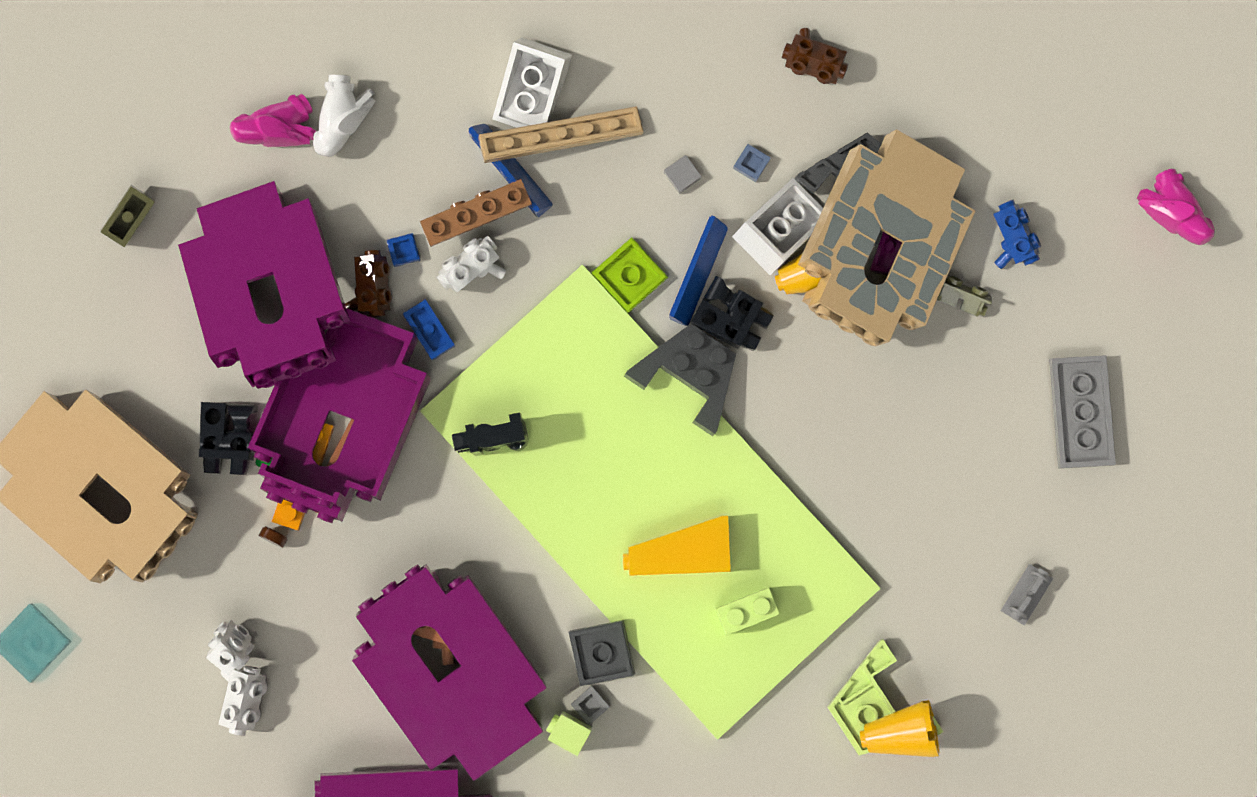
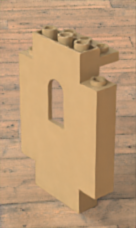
M85 390L70 408L56 396L43 391L0 443V465L13 475L0 491V502L89 581L101 584L113 575L115 566L134 581L143 583L149 580L156 573L161 560L172 554L180 537L187 535L193 528L198 513L191 507L181 504L173 497L186 487L187 479L191 475L101 398L88 390ZM98 475L130 502L131 514L125 522L113 524L81 497Z

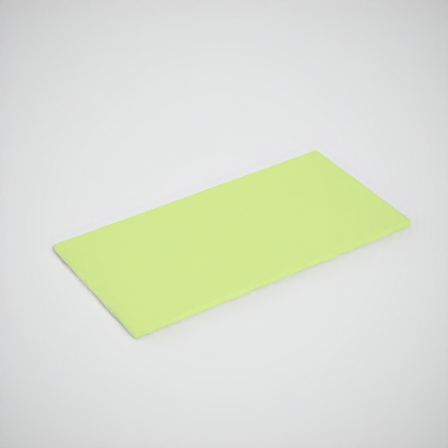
M581 265L423 407L420 412L453 448L452 434L465 432V425L489 424L494 426L510 422L509 414L519 412L522 414L528 434V445L523 450L515 451L508 446H503L495 451L483 450L484 454L478 456L471 454L470 451L458 454L609 621L624 620L628 642L718 740L881 588L722 415L717 432L713 437L692 423L707 399L661 368L655 373L645 390L624 377L627 370L656 350L658 346L594 276ZM720 516H728L731 572L629 576V570H624L623 554L629 553L628 547ZM769 588L779 615L725 635L715 608Z

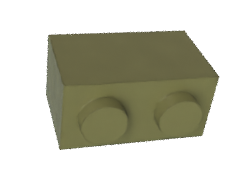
M131 185L100 232L125 247L155 203V200Z

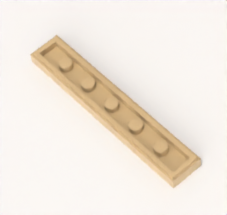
M636 106L479 134L478 139L484 163L638 136L643 134V128Z

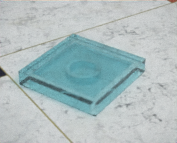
M29 604L0 634V654L27 681L32 683L72 641L35 605Z

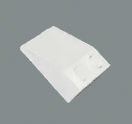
M523 37L516 40L512 46L493 120L516 128L549 122L565 82L572 54Z
M792 178L751 216L732 237L771 276L810 238L823 207Z

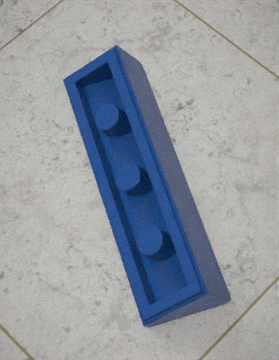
M483 123L471 126L468 132L472 140L480 148L479 134L493 131L487 124ZM515 158L491 162L509 184L520 179L522 180L532 203L528 207L536 217H540L553 206L549 198Z
M711 215L707 221L669 314L670 320L684 326H688L728 231V227L715 216Z

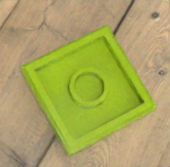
M632 237L591 273L628 314L668 279V276Z

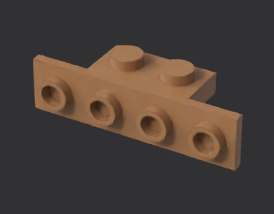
M520 179L491 192L490 190L483 191L467 202L459 201L450 206V209L421 220L420 224L430 247L526 208L532 205Z

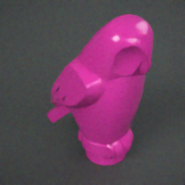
M303 94L298 96L290 95L287 101L265 106L256 110L251 115L241 114L229 126L231 135L236 142L252 145L262 144L265 147H290L310 144V140H314L313 136L316 132L312 127L300 125L302 122L309 120L308 115L313 112L310 103Z
M1176 169L1165 170L1155 177L1156 183L1154 188L1156 192L1147 188L1141 189L1137 196L1138 204L1153 220L1170 233L1178 234L1196 245H1204L1214 237L1215 229L1211 219L1204 217L1200 204L1191 191L1183 184L1184 178L1180 173H1177Z

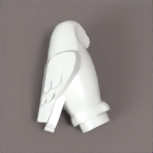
M329 75L328 82L324 84L327 94L320 112L319 131H316L313 136L314 149L318 155L332 157L338 153L376 102L371 98L375 94L371 89L363 92L355 100L353 94L355 84L350 83V76Z

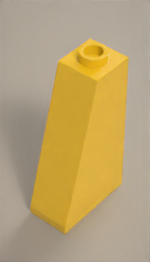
M720 516L628 547L629 553L623 554L624 570H629V576L731 572L728 516Z

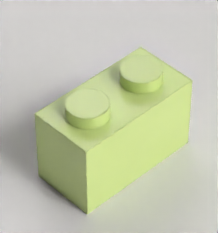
M769 588L715 608L725 635L779 615Z
M563 711L561 716L554 715L546 731L551 733L548 738L549 741L578 756L592 730V726Z

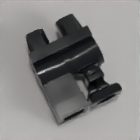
M715 276L689 324H693L698 329L717 337L737 349L741 346L755 351L761 337L749 331L751 325L754 322L767 329L774 315L762 307L763 302L742 290L733 293L721 277ZM710 300H721V303L727 305L728 309L724 312L708 302Z
M201 402L199 457L203 458L204 473L221 474L222 459H231L230 474L247 475L249 460L254 461V452L248 448L254 432L249 430L250 422H248V418L252 413L258 411L257 405ZM229 415L232 417L233 425L235 426L233 430H228Z
M520 412L509 414L510 422L494 426L489 424L465 425V432L452 434L454 450L458 451V453L470 451L475 456L483 455V450L495 451L503 446H508L515 451L523 450L528 445V434L522 414Z

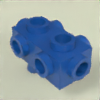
M1014 199L999 205L1000 211L993 215L1005 239L1001 242V246L1005 251L994 263L1000 269H1003L1012 259H1014L1015 264L1023 261L1025 266L1040 260L1038 248L1041 247V243L1036 233H1031L1027 223L1030 222L1025 208H1020L1018 204H1015Z

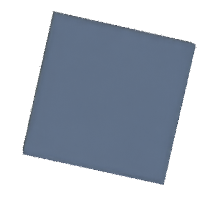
M747 144L733 169L752 181L757 182L771 158Z

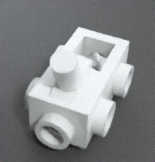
M486 236L484 239H472L463 247L464 251L460 255L448 258L442 264L443 268L438 272L440 275L436 278L446 290L451 288L459 292L477 276L482 278L487 273H490L502 279L506 270L494 263L499 259L495 252L498 248Z
M232 620L228 624L223 621L213 633L215 636L208 644L210 650L206 658L228 676L235 668L239 671L250 658L248 654L252 651L254 645L250 643L252 637L244 626L235 624Z
M244 666L243 670L238 671L234 669L228 676L221 671V675L228 681V687L219 725L229 728V733L245 736L246 730H254L255 723L261 717L259 706L262 695L267 691L266 675L260 674V668Z

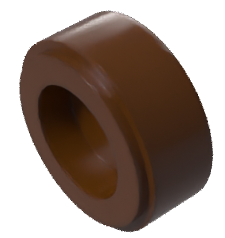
M266 526L261 529L258 535L281 548L285 546L288 540L283 534Z

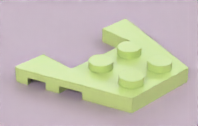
M883 639L877 642L827 706L858 755L869 753L867 747L862 748L860 731L864 730V724L895 712L873 676L897 661ZM933 716L937 735L943 733V730Z

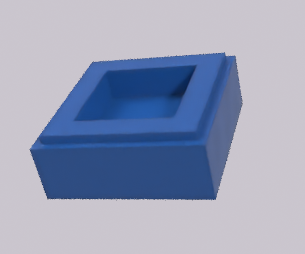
M413 233L387 240L394 267L420 261Z

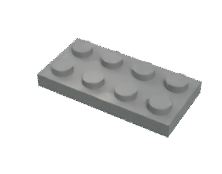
M1107 356L1050 359L1058 469L1116 465Z

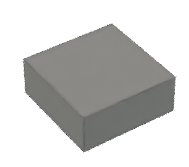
M686 155L664 170V174L679 194L702 177Z
M590 686L571 703L572 707L588 725L610 707L593 686Z

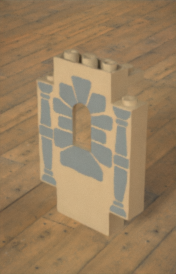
M897 129L884 137L878 153L861 144L851 149L798 263L799 266L805 269L808 275L821 278L817 288L805 293L802 302L809 305V309L815 312L818 317L824 320H832L841 330L855 333L858 337L862 338L863 342L871 346H879L890 342L897 324L908 330L926 326L975 213V210L953 198L965 169ZM881 230L899 240L902 244L885 282L881 285H875L867 280L864 268Z

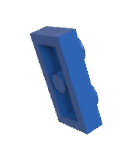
M426 299L403 313V316L432 361L455 347V344Z

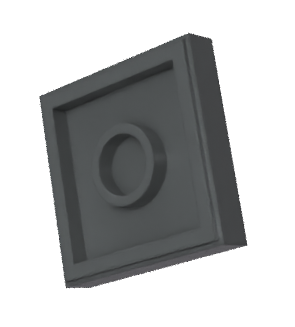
M624 620L579 628L568 632L580 686L635 675Z

